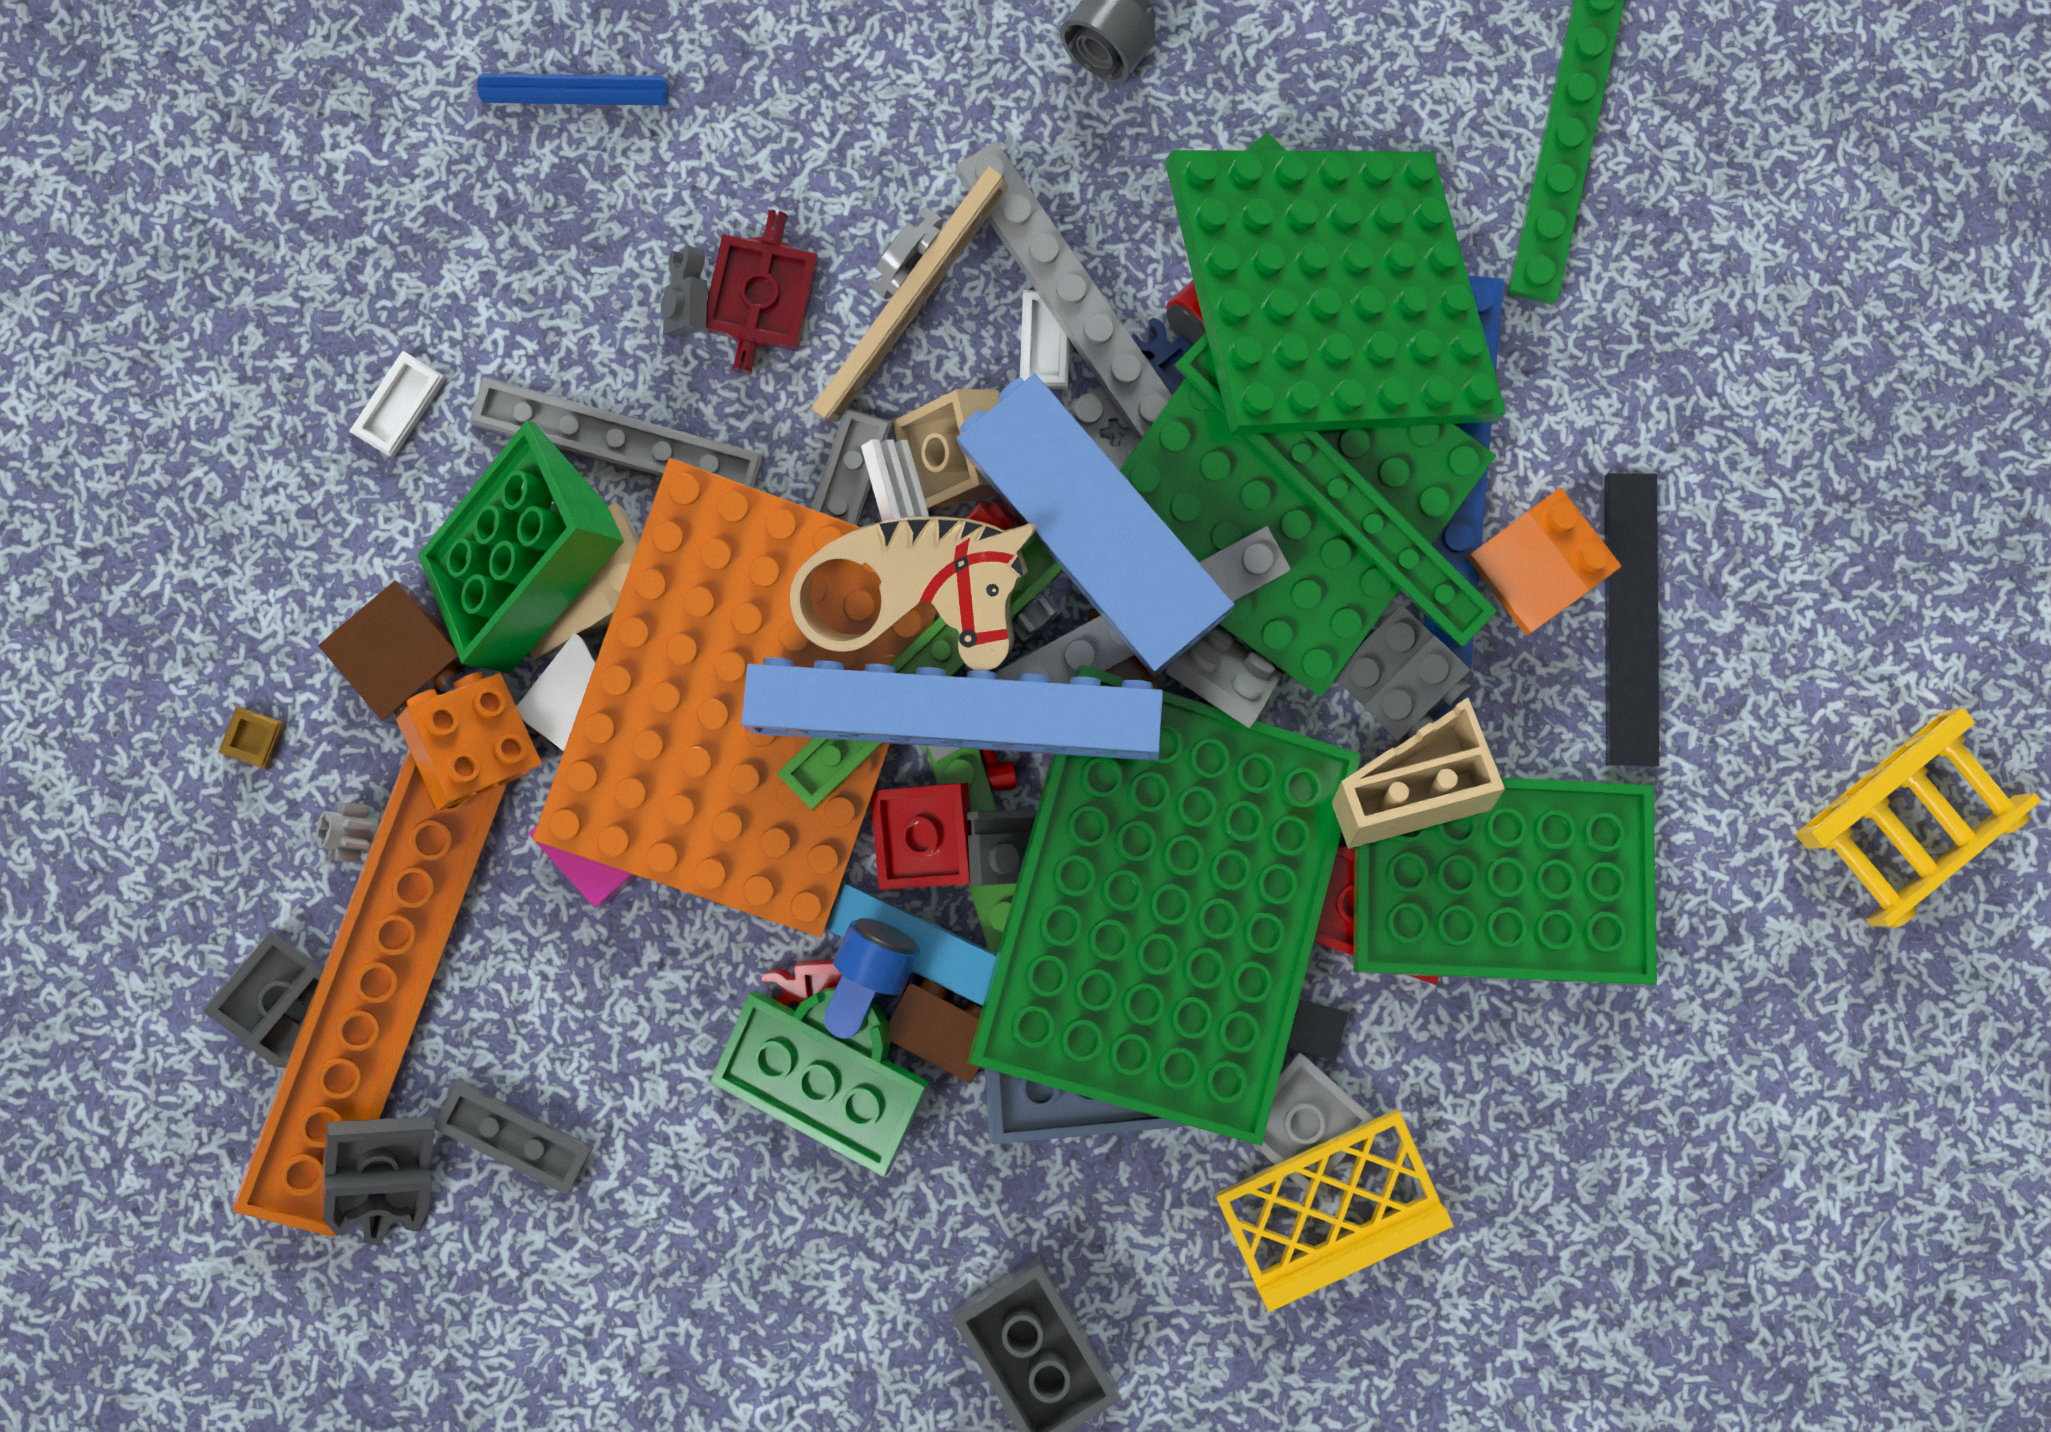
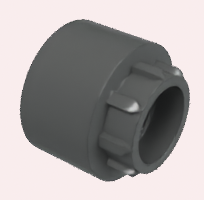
M1081 0L1060 28L1061 42L1074 62L1106 83L1120 84L1126 81L1155 42V11L1149 0Z

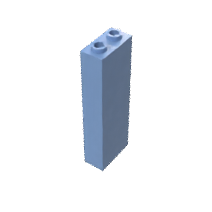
M1034 373L1025 381L1022 378H1017L1002 390L998 397L1001 401L986 413L983 410H979L964 421L959 429L962 433L956 437L959 448L1024 525L1035 524L1037 526L1033 534L1036 540L1155 678L1232 614L1235 604L1037 374Z

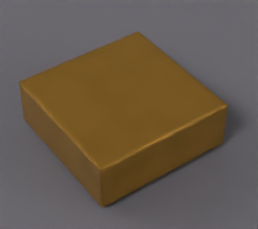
M236 706L218 753L269 770L286 723Z

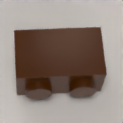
M925 977L921 985L912 980L888 1022L891 1042L971 1084L979 1066L969 1064L967 1060L982 1006L968 1001L966 1007L963 1008L947 999L951 990Z

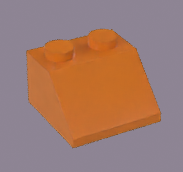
M1561 487L1466 557L1526 636L1585 595L1622 566Z

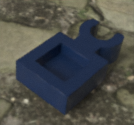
M1152 318L1149 320V326L1157 336L1155 340L1146 343L1141 341L1134 333L1131 337L1146 359H1152L1149 363L1171 395H1173L1185 378L1173 365L1192 345L1182 335L1170 343L1167 340L1164 324L1160 320Z

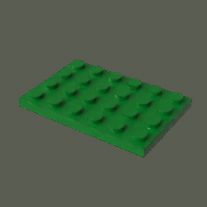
M1501 778L1505 790L1490 811L1355 847L1353 973L1639 986L1657 985L1654 785Z

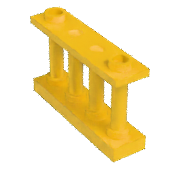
M1963 707L1940 713L1795 833L1807 849L1825 847L1827 850L1834 849L1881 906L1865 918L1871 926H1892V928H1897L1907 923L1917 914L1918 909L1915 906L2001 834L2007 835L2023 827L2031 819L2028 812L2042 801L2036 793L2014 795L2009 799L1963 745L1966 739L1962 734L1976 722ZM1936 755H1939V757L1946 756L1993 811L1991 815L1973 830H1971L1925 775L1928 769L1924 765ZM1900 785L1902 788L1909 787L1956 843L1935 861L1888 807L1891 801L1887 796ZM1861 817L1865 819L1872 818L1918 873L1915 878L1898 892L1892 888L1850 837L1853 832L1849 827Z

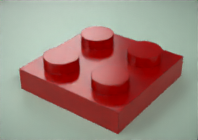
M968 782L873 790L870 800L879 890L970 884L968 835H972L971 820H967L966 813L971 812Z

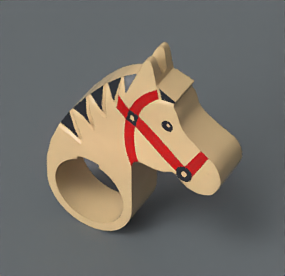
M906 517L859 528L828 543L799 568L790 590V607L793 618L798 628L810 641L828 650L844 652L857 650L868 645L923 601H929L936 608L944 622L959 631L958 649L965 664L973 670H991L1001 664L1014 645L1010 598L1013 590L1019 583L1020 577L1028 572L1021 548L1034 534L1037 526L1035 524H1026L1003 531L990 524L965 518ZM847 559L860 565L867 563L879 576L882 582L879 585L881 610L877 621L869 631L853 635L837 632L824 624L815 612L811 598L812 583L817 571L828 560Z

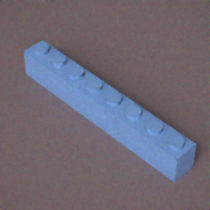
M776 657L764 658L763 665L747 664L741 725L751 734L1159 761L1163 690L1153 689V683L1147 681L1125 680L1122 681V687L1101 686V680L1096 678L1072 677L1070 678V684L1049 683L1048 676L1031 673L1018 675V681L998 680L997 673L983 670L968 671L967 678L946 676V670L934 667L916 668L915 674L895 673V667L884 664H866L864 671L844 670V664L834 661H815L814 668L794 667V661Z

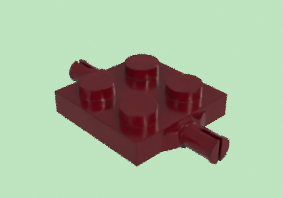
M768 210L763 237L746 239L722 234L707 298L706 329H703V331L730 337L738 343L732 370L742 373L743 370L745 374H752L757 347L773 346L797 352L799 350L819 257L817 253L794 249L782 241L786 220L788 219V215L782 211H778L777 216L776 210Z

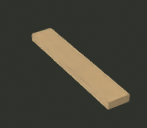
M990 166L986 168L811 408L815 412L832 422H837L843 415L845 407H849L1007 192L1008 184L1001 174Z

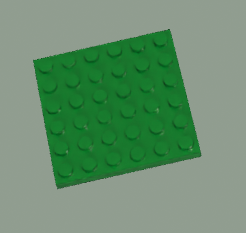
M1172 150L1165 160L1166 170L1231 435L1496 422L1506 414L1433 151Z
M1186 378L1183 379L1119 469L1198 562L1268 526L1291 571L1234 601L1235 605L1232 614L1218 625L1271 661L1276 667L1318 697L1324 695L1400 590L1243 434L1231 435L1227 418ZM1455 424L1316 430L1431 545L1496 457L1494 453Z

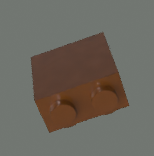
M396 580L318 645L381 721L395 725L398 724L396 718L408 707L406 700L431 689L445 691L454 686L453 683L461 679L465 674L463 668L466 665L461 664L450 634L409 587Z

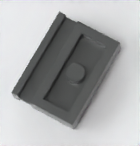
M1037 810L966 813L967 820H971L972 835H968L970 886L1017 884Z

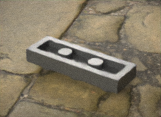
M463 1081L455 1083L434 1124L435 1130L565 1195L572 1193L594 1148Z

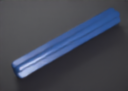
M482 73L478 76L477 80L478 97L484 103L664 106L668 103L669 85L663 76Z

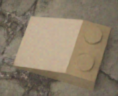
M617 502L609 505L608 508L624 539V543L530 650L529 654L534 662L561 650L574 633L582 638H586L609 626L640 540L627 512Z

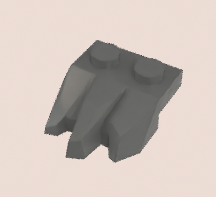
M270 929L203 1007V1012L242 1039L245 1046L275 1067L286 1068L323 968Z
M432 1116L326 1123L323 1155V1220L336 1236L346 1234L355 1224H363L364 1243L381 1247L390 1225L394 1222H402L406 1230L419 1232L429 1210L432 1178L430 1164L435 1130Z

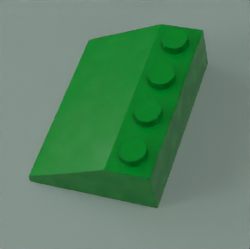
M526 420L421 550L418 557L461 664L511 674L624 543V539L607 504L534 422Z

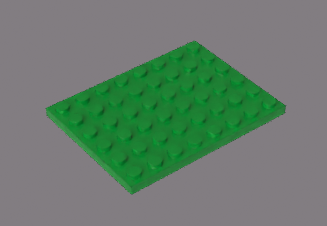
M1080 665L1075 674V677L1101 680V686L1122 687V681L1129 680L1085 665ZM1163 691L1159 761L1053 754L967 1063L1262 1146L1342 833L1332 801L1341 781L1358 770L1361 754L1256 720L1249 729L1219 708Z

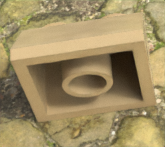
M956 389L892 421L896 440H908L928 511L997 495L996 491L962 453L956 437L962 433L959 429L967 418L979 410H983L986 413L1001 401L998 398L999 390Z

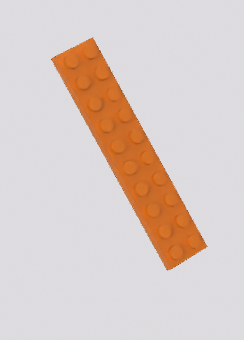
M408 748L232 1206L233 1212L335 1237V1233L323 1220V1155L326 1123L380 1119L506 784L437 811Z

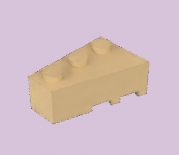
M1469 698L1458 703L1452 711L1434 723L1430 722L1419 729L1416 735L1395 749L1392 747L1341 781L1333 798L1332 806L1348 849L1490 811L1505 788Z

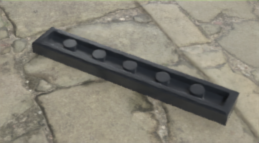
M1607 473L1604 476L1605 545L1622 566L1605 579L1606 766L1656 767L1660 766L1657 474Z

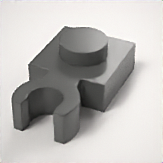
M686 245L684 246L683 253L677 251L670 252L668 266L672 275V284L665 287L661 301V313L664 317L663 334L683 337L706 329L707 280L700 279L705 263L704 249Z

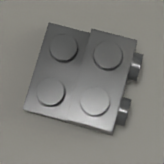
M1401 604L1355 650L1335 679L1402 744L1416 735L1417 731L1428 723H1434L1435 720L1432 717L1446 703L1453 707L1460 702L1472 688L1468 681L1474 676V673Z

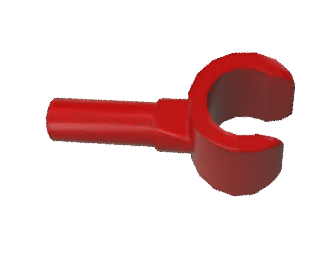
M981 749L991 788L995 791L1015 789L1016 778L1013 761L997 763L994 750Z

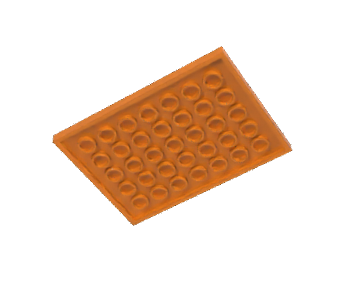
M669 457L532 840L821 938L890 743L883 744L815 811H812L778 776L777 772L813 738L751 734L741 725L747 664L763 665L764 658L776 657L794 661V667L814 668L815 661L839 662L845 665L844 670L864 671L866 664L890 665L933 624L937 612L936 608L929 601L921 602L886 632L868 645L857 650L832 651L816 645L801 632L793 618L790 607V590L793 579L799 568L825 545L862 527ZM847 559L828 560L820 567L813 579L811 598L815 612L824 624L837 632L852 635L867 632L873 627L880 614L881 593L879 585L882 582L877 573L867 563L860 565Z

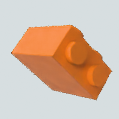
M482 672L470 674L453 683L455 690L439 696L435 689L419 693L406 700L408 707L396 718L437 811L529 775L542 765L501 672L487 678L483 677Z

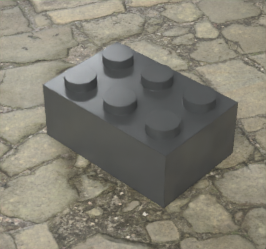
M1040 1254L953 1307L952 1321L1018 1432H1070L1121 1400L1116 1380Z

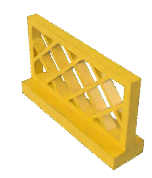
M1398 1109L1214 1193L1268 1312L1276 1310L1454 1227L1446 1208L1439 1200L1406 1123ZM1394 1126L1400 1139L1394 1160L1391 1161L1369 1153L1375 1135ZM1363 1140L1360 1149L1352 1146ZM1341 1150L1357 1156L1348 1182L1323 1174L1329 1156ZM1406 1155L1412 1168L1402 1165ZM1366 1160L1390 1168L1381 1194L1356 1186ZM1317 1162L1315 1170L1306 1167ZM1293 1172L1311 1177L1302 1204L1277 1195L1283 1178ZM1399 1172L1417 1178L1424 1193L1423 1196L1405 1204L1390 1198ZM1320 1181L1344 1189L1335 1216L1311 1207ZM1272 1183L1269 1191L1260 1189L1261 1187ZM1248 1193L1266 1199L1256 1225L1238 1219L1230 1202ZM1353 1193L1377 1202L1371 1220L1360 1225L1344 1219ZM1274 1202L1299 1211L1289 1237L1265 1228ZM1386 1206L1395 1208L1384 1213ZM1307 1215L1332 1223L1326 1240L1315 1246L1298 1241ZM1341 1227L1349 1229L1338 1235ZM1242 1229L1253 1233L1249 1244ZM1261 1236L1285 1244L1280 1262L1260 1271L1254 1254ZM1295 1248L1302 1251L1292 1256Z

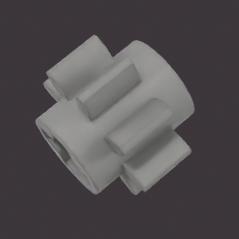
M336 802L335 812L324 811L321 814L316 829V842L319 848L329 849L328 860L360 863L361 853L369 852L379 822L376 817L367 816L368 805Z

